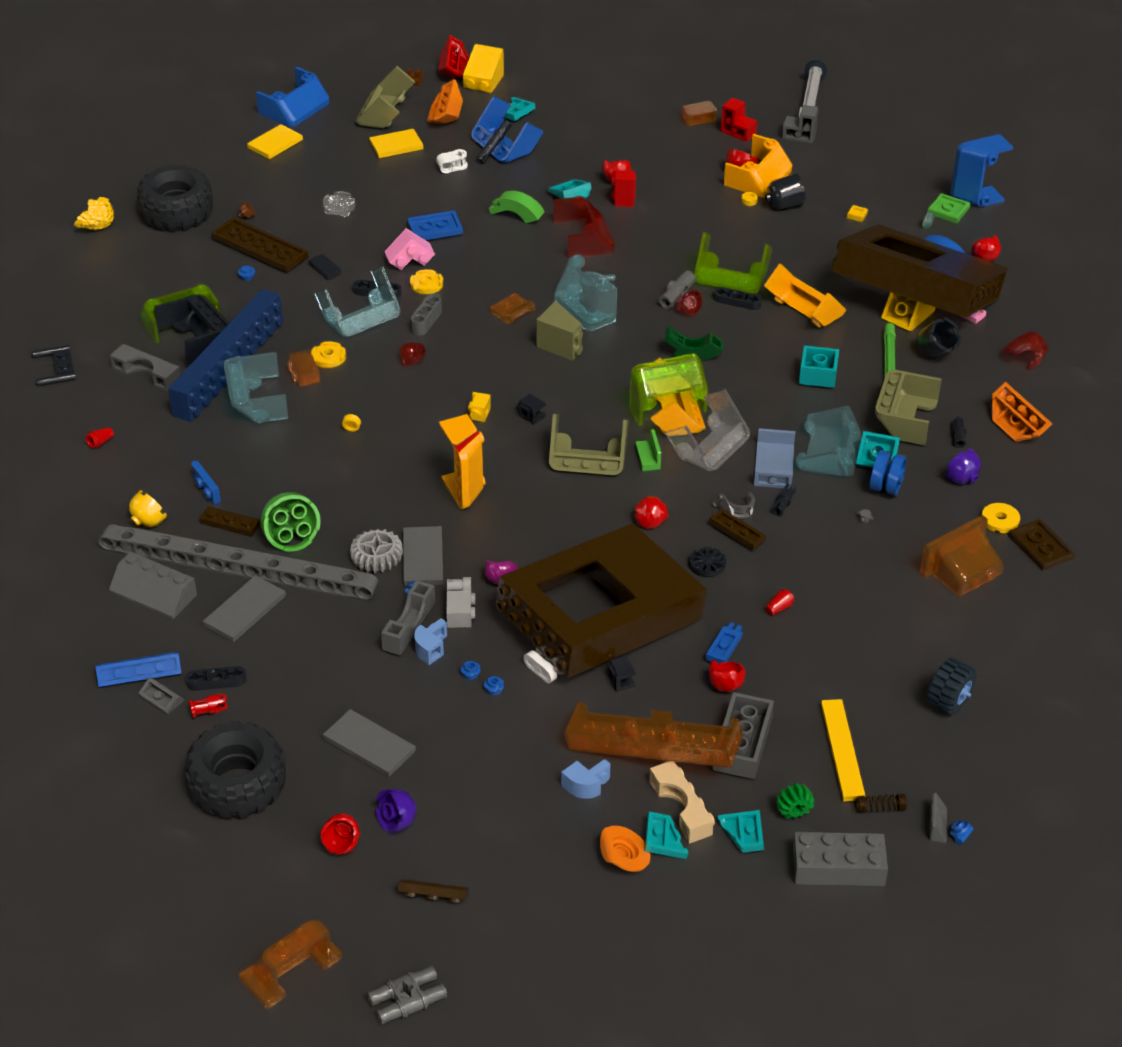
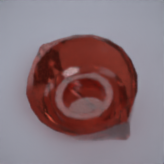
M696 290L685 292L680 297L676 309L691 316L696 315L702 306V294Z
M414 342L403 345L399 350L403 366H413L420 363L426 353L422 343Z

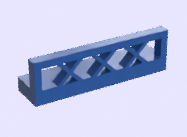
M179 651L96 664L95 666L99 687L144 680L149 677L156 678L182 673Z

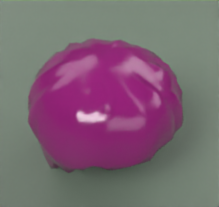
M487 559L485 575L492 584L498 585L499 576L517 570L518 566L509 560L496 563L490 562Z

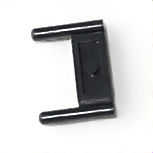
M69 345L31 352L33 358L53 355L56 376L36 379V385L76 380Z

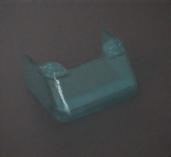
M384 267L371 271L377 288L372 289L368 294L370 305L345 316H342L340 310L333 305L327 289L315 294L325 320L341 336L350 337L399 316L400 306Z
M276 352L225 360L224 372L232 407L257 423L288 419L285 394L251 399L249 389L260 387L263 378L279 376Z

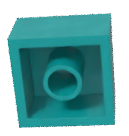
M804 345L799 384L835 388L839 349Z

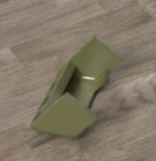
M396 66L370 93L355 122L359 126L388 128L392 124V120L399 114L395 105L403 102L405 92L415 83V80Z
M553 414L549 454L550 466L554 470L605 475L621 473L624 467L629 420H623L622 438L610 440L608 451L572 449L570 436L566 433H558L559 414Z

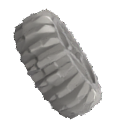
M378 528L376 531L370 529L369 532L363 531L362 535H357L356 539H353L350 553L352 562L360 570L365 569L367 573L370 571H374V573L381 571L383 573L384 570L390 571L391 567L397 566V563L401 561L403 548L398 535H394L393 531L387 532L386 529L380 531Z

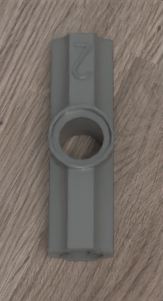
M687 270L676 281L671 280L667 286V291L659 298V303L662 307L668 310L679 299H685L688 289L696 281V276Z

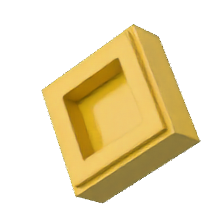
M852 205L847 213V218L862 222L868 214V209Z

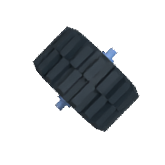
M954 657L947 659L933 676L927 695L928 703L950 715L958 712L971 696L976 682V669Z

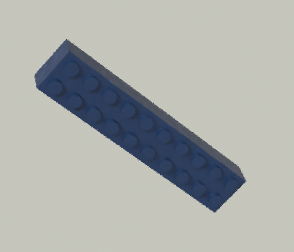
M261 289L168 388L173 417L192 422L210 401L218 395L219 391L228 384L229 380L237 374L238 370L246 364L248 359L256 353L259 347L265 343L269 336L283 323L280 294Z

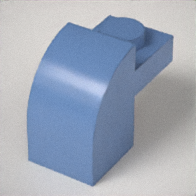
M442 618L432 623L428 628L419 625L415 630V652L428 665L444 655L443 639L447 637V622Z
M604 759L588 770L576 761L561 772V786L578 798H594L601 794V784H605L610 778V763Z

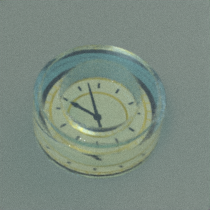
M928 212L926 214L922 227L927 229L931 227L935 217L934 213Z

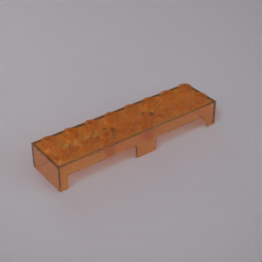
M581 702L577 703L564 732L569 750L729 768L732 767L743 737L738 718H730L732 727L674 721L672 712L650 710L652 719L588 712L586 703Z

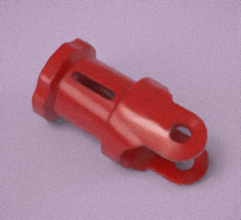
M226 695L206 696V699L189 700L192 717L196 718L197 715L205 713L214 714L227 709Z

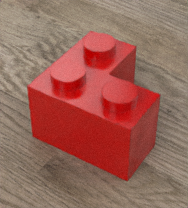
M731 98L722 105L721 132L747 142L752 138L753 134H757V120L745 116L746 102Z
M616 170V176L612 177V200H615V206L634 207L636 171Z

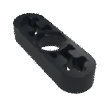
M357 280L353 283V292L359 296L395 299L402 295L401 285L398 283Z
M725 287L714 289L713 299L718 303L749 310L761 308L762 298L757 294Z
M240 666L193 670L186 675L187 687L192 691L239 687L247 681L246 671ZM214 676L222 677L218 681L211 680Z

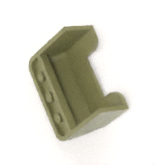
M900 370L888 371L876 404L875 416L891 436L899 437L900 441L926 445L929 421L914 417L917 408L930 411L937 407L942 379Z

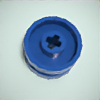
M880 450L872 470L870 490L880 492L885 486L887 494L897 496L904 479L907 456L896 454L891 461L892 456L890 452Z

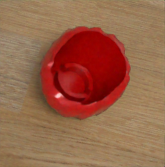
M605 160L602 163V171L605 177L612 182V177L616 176V170L631 171V164L628 160H619L613 163Z
M994 234L993 238H982L974 242L971 251L973 256L992 262L1000 255L1001 244L996 234Z
M647 496L642 498L634 509V518L637 524L647 530L655 529L668 520L669 512L667 506L658 497Z
M712 660L709 667V678L714 688L719 692L731 693L742 687L746 674L742 664L733 661L717 663L715 660Z
M336 813L322 827L320 838L327 852L342 855L354 850L361 833L357 821L351 815Z

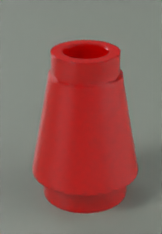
M110 427L89 431L85 440L90 448H98L114 436V432Z
M787 589L779 590L765 607L766 612L773 616L791 607L795 601L794 596Z

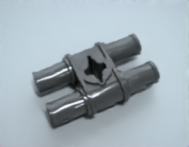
M432 965L415 973L406 972V975L392 981L387 980L384 986L367 992V998L372 1007L389 999L395 1001L394 1004L376 1011L381 1025L399 1017L407 1018L408 1015L421 1009L426 1010L429 1004L447 997L446 989L442 983L424 991L419 988V986L437 979L436 971Z

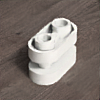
M536 648V652L531 650L524 655L526 666L547 683L554 681L557 678V673L559 675L563 674L538 648Z

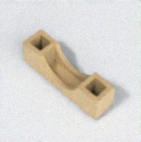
M674 760L650 768L649 782L659 797L673 798L685 807V810L680 813L679 829L690 844L713 835L714 817L705 809L703 800L695 794L692 783L687 782L682 768L678 767Z

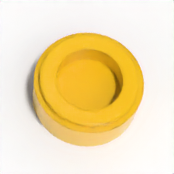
M745 192L742 194L741 202L744 205L753 206L757 204L758 196L755 193Z
M353 414L345 415L342 421L343 428L351 432L359 430L361 425L360 418Z

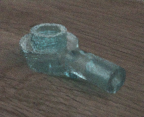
M587 271L582 276V282L587 286H593L600 281H615L614 274L603 275Z

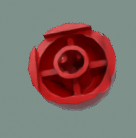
M729 148L726 157V163L739 167L747 162L757 164L758 158L755 156L752 157L750 154L735 149L732 150L731 148Z

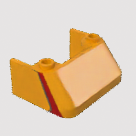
M465 414L439 422V426L454 448L455 471L454 473L441 476L461 510L470 507L485 485L482 458L484 437L482 432H478L469 416Z

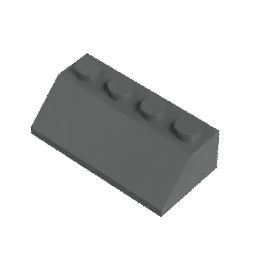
M131 551L118 563L109 588L110 593L173 620L197 596L195 579Z

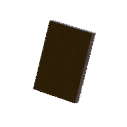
M1041 519L1008 532V536L1042 571L1070 561L1075 557V553Z

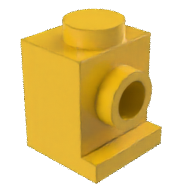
M473 392L472 401H470L468 406L471 420L485 422L491 409V397L489 394Z

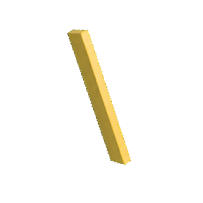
M842 699L822 700L821 708L843 802L856 801L857 796H865L843 701Z

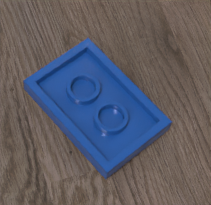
M455 210L407 218L410 231L424 240L463 234V228Z

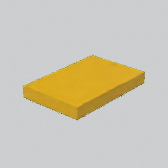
M280 124L247 143V147L271 159L302 141L303 136Z
M414 129L369 137L370 144L378 158L423 149V143Z

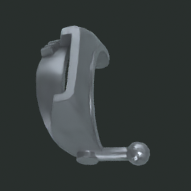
M747 492V505L741 506L731 503L723 493H720L718 499L712 503V506L716 508L720 502L725 511L738 519L750 518L753 513L755 497L752 493Z

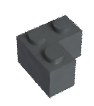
M803 105L800 118L787 116L783 125L782 139L813 143L816 135L819 107Z

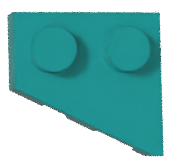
M513 97L511 99L512 103H509L511 106L504 115V118L517 121L520 117L534 110L535 103Z
M760 810L718 815L719 824L742 853L764 850Z
M649 812L646 825L645 851L687 859L688 850L683 848L680 842L681 836L678 830L675 829L671 816Z

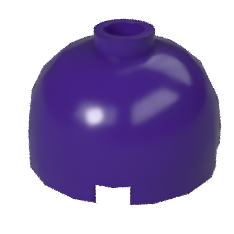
M967 448V453L960 452L947 465L949 468L948 472L944 470V475L953 483H974L980 475L978 473L981 470V461L972 448Z
M398 788L379 792L376 797V802L379 801V808H375L381 828L384 831L388 828L391 834L408 828L414 821L417 809L416 803L410 794Z

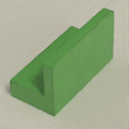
M652 429L650 430V440L636 441L635 445L642 471L661 469V450L655 430Z

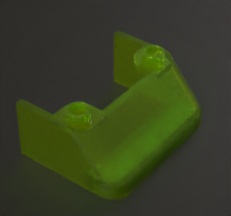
M703 232L694 273L696 281L700 284L715 287H725L752 294L757 293L768 271L772 247L765 244L762 261L755 262L750 268V273L718 268V256L715 253L708 252L711 235Z
M201 284L155 299H149L144 303L140 312L141 319L156 343H159L156 319L154 318V306L200 294L205 296L220 312L219 301L208 286Z
M688 354L636 365L631 370L630 410L639 426L643 425V411L654 408L657 404V397L689 390L692 398L697 400L703 412H707L708 386L702 362L698 355Z

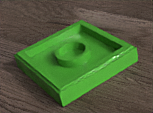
M941 193L928 208L927 213L929 212V215L957 224L970 208V202Z

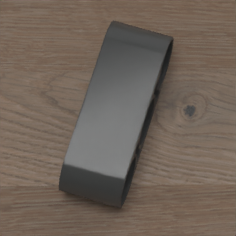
M429 294L411 316L412 333L414 335H425L441 315L442 299L439 294Z

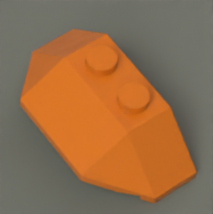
M455 79L442 85L441 92L436 96L431 105L428 123L447 124L459 118L463 99Z
M1003 383L992 394V420L1015 442L1039 437L1052 425L1044 415L1008 383Z

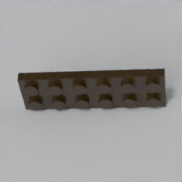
M234 217L212 232L213 239L285 272H288L309 257L307 250Z

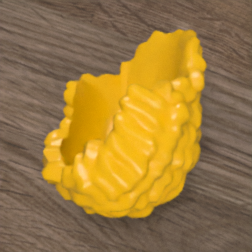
M99 197L97 200L89 199L87 203L88 211L82 212L77 217L74 226L90 230H100L108 227L114 219V210L109 199L105 197Z

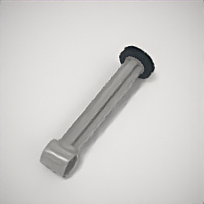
M812 60L805 66L804 72L808 82L803 105L815 106L819 83L826 77L827 67L818 60Z

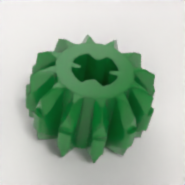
M796 782L793 786L788 785V788L781 789V794L776 796L777 808L786 819L792 818L795 820L798 816L803 817V814L810 813L809 809L814 807V796L805 784L799 785Z

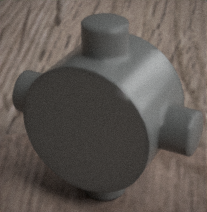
M863 509L857 512L861 522L866 523L873 520L870 510Z

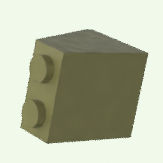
M554 301L537 319V347L572 361L581 354L583 350L582 323L558 302Z

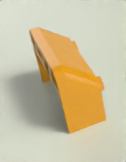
M753 134L751 156H755L762 161L759 164L747 162L741 167L726 163L724 186L743 192H753L758 197L765 198L769 183L775 179L788 176L792 171V163L778 141Z
M780 263L764 285L775 296V301L791 306L812 319V323L819 328L829 325L842 317L846 312V309L830 293L823 295L795 278Z
M658 358L638 373V377L649 385L651 397L661 402L662 410L653 415L651 420L660 427L665 435L674 436L700 433L705 429L692 387L666 362Z

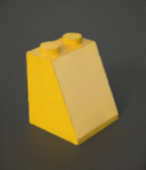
M475 44L463 74V86L467 89L492 93L504 76L503 49Z
M890 292L881 318L908 331H912L929 317L936 307Z

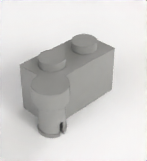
M471 577L447 579V628L471 627V619H475V607H472V605H475V593H471Z

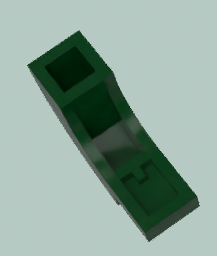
M671 326L665 330L664 341L674 347L673 354L680 358L703 361L714 358L723 352L724 341L712 332L701 338H689Z

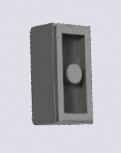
M151 677L148 678L138 693L167 714L185 700Z
M934 793L932 794L930 804L929 839L930 841L945 843L947 841V808L938 794Z

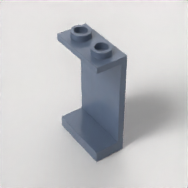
M759 428L754 486L784 488L786 484H789L788 489L790 488L793 478L795 431Z

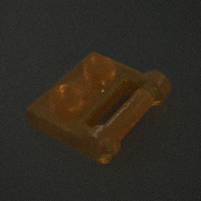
M514 293L491 306L490 313L505 323L511 324L516 318L527 312L534 311L536 305L533 301H527Z

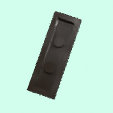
M210 506L206 508L199 518L200 524L252 537L260 526V519Z
M724 509L719 510L710 517L709 524L753 551L766 541V535Z
M402 879L398 885V891L404 892L405 896L417 897V894H424L427 899L433 900L447 897L450 902L460 903L469 894L468 887Z

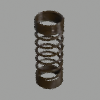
M897 793L896 796L891 794L890 797L887 794L882 797L880 794L878 798L876 795H873L872 799L869 795H867L866 799L864 795L857 796L856 799L859 813L867 812L868 797L870 798L871 811L873 812L874 796L878 812L880 796L883 802V811H885V796L888 798L889 811H891V796L894 798L895 811L897 806L899 811L907 809L905 793Z

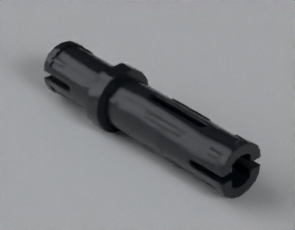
M504 119L499 128L494 130L493 136L476 158L485 163L498 143L505 138L504 136L512 127V124Z

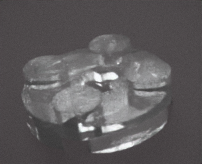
M344 191L334 192V195L331 196L329 194L323 198L325 214L349 216L350 212L355 208V198H352L350 193Z

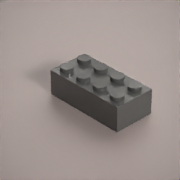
M733 692L714 753L713 771L751 779L756 778L773 718L774 700Z
M795 832L793 842L795 884L885 886L888 864L884 834Z

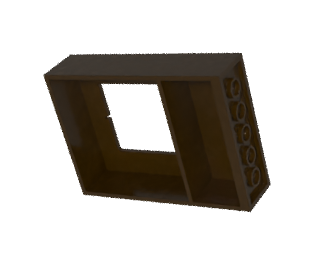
M880 224L839 240L837 256H835L832 262V266H834L832 272L965 318L999 300L1008 267Z
M632 523L499 576L496 607L567 678H570L702 620L707 589ZM589 573L621 604L575 623L556 604L554 605V602L543 591Z

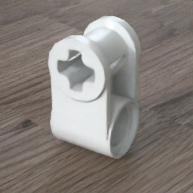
M462 149L441 153L436 158L441 172L445 174L465 170L468 167L465 159L467 153Z

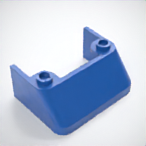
M295 67L296 89L292 92L284 94L276 91L270 96L259 91L256 92L258 114L289 127L297 126L329 104V96L314 73Z
M495 96L491 98L471 134L472 138L482 147L493 136L494 130H497L502 124L503 117L511 104ZM526 122L514 142L504 136L505 138L498 143L491 154L503 163L529 155L544 131Z
M1001 134L960 144L956 151L950 191L951 196L979 207L1004 202L1005 199L992 185L983 187L986 167L995 164L999 153L1013 150V146Z

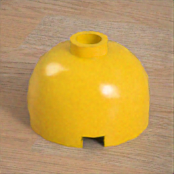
M139 490L129 503V512L132 515L130 519L137 526L141 524L147 528L155 527L167 518V514L164 513L162 515L160 512L162 507L150 495L146 493L143 496V491Z

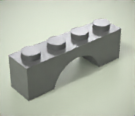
M125 344L121 345L110 355L112 369L123 374L136 371L151 373L154 386L169 392L168 388L180 376L179 366Z
M416 580L408 592L406 605L400 618L397 621L389 620L381 632L382 650L401 656L413 638L415 630L422 624L435 604L434 585Z

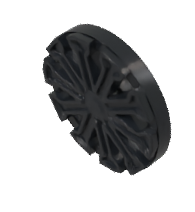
M703 547L691 553L689 565L699 575L714 576L725 569L726 558L716 548Z

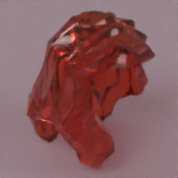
M1030 331L1008 343L1004 349V354L1010 352L1018 355L1025 350L1032 351L1035 359L1027 366V369L1030 370L1042 361L1050 347L1046 344L1045 338L1040 333Z

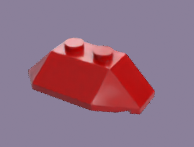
M449 35L440 54L438 71L449 78L463 79L469 55L464 49L463 42Z

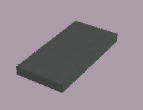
M442 526L404 527V586H407L408 583L412 584L413 580L431 585H443Z
M255 575L204 619L203 626L235 642L286 596V591Z
M351 709L323 734V739L388 777L416 751L415 745Z

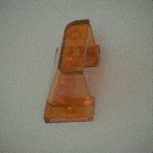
M981 515L924 545L920 574L924 578L933 574L959 597L1002 574L1004 563L985 536L988 519Z
M311 920L268 947L255 964L239 974V979L261 1004L268 1009L286 997L285 990L279 985L277 980L281 975L310 956L323 970L341 960L343 956L342 952L331 942L330 931L323 923Z

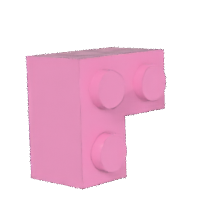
M407 228L384 251L389 263L400 270L411 259L425 266L435 255L429 242Z

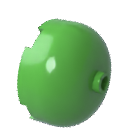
M294 492L281 493L270 499L262 511L260 520L261 529L266 539L273 546L288 552L298 551L310 545L320 529L321 522L319 511L314 503L307 497ZM293 532L304 537L303 541L297 545L288 546L283 544L292 540Z

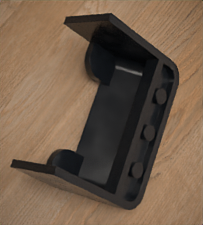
M200 294L154 306L156 331L172 326L179 332L192 330L197 337L185 340L186 365L192 364L229 324L208 299Z

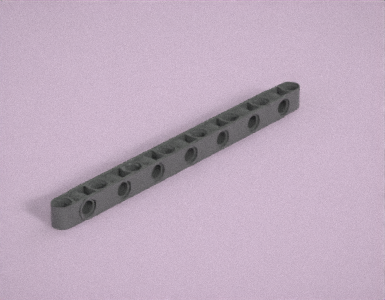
M112 524L107 525L98 540L102 548L124 554H128L131 551L148 559L246 578H253L256 575L272 583L363 600L372 598L379 582L376 576L351 569Z

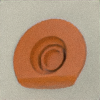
M609 826L601 832L600 847L605 861L631 872L642 871L648 866L650 852L645 851L644 840L635 832L622 826Z

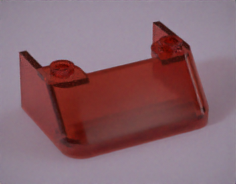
M576 196L554 200V223L586 219L588 223L583 227V233L568 235V259L608 254L615 250V242L603 214L586 198Z

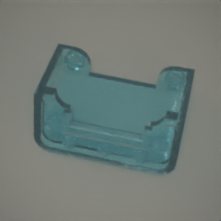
M577 254L568 259L554 291V301L558 302L582 323L583 329L593 331L616 322L617 288L608 281L595 284L581 271V268L585 265V259L580 254Z
M849 405L808 414L804 426L806 432L811 436L807 454L804 452L798 454L796 458L797 467L805 472L843 478L852 476L861 432Z

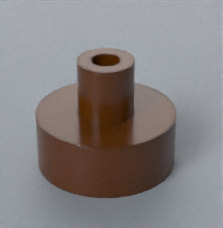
M245 201L240 205L241 211L238 213L240 218L246 216L250 219L255 215L253 207Z

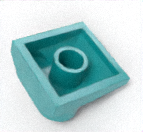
M573 179L547 189L548 192L559 197L561 203L571 205L576 200H586L592 188L590 182Z
M863 431L856 465L873 468L880 450L890 452L892 461L893 457L898 454L900 438Z

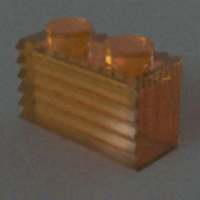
M711 101L683 105L681 117L688 127L713 123L717 120V108Z
M309 349L289 354L290 360L287 361L288 369L292 371L294 382L297 381L299 387L320 382L319 369Z

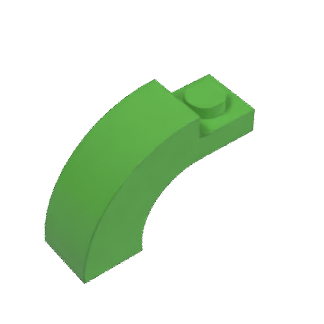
M505 191L500 198L492 202L493 204L489 208L491 214L506 210L513 211L522 217L525 224L538 220L545 212L535 199L519 191Z

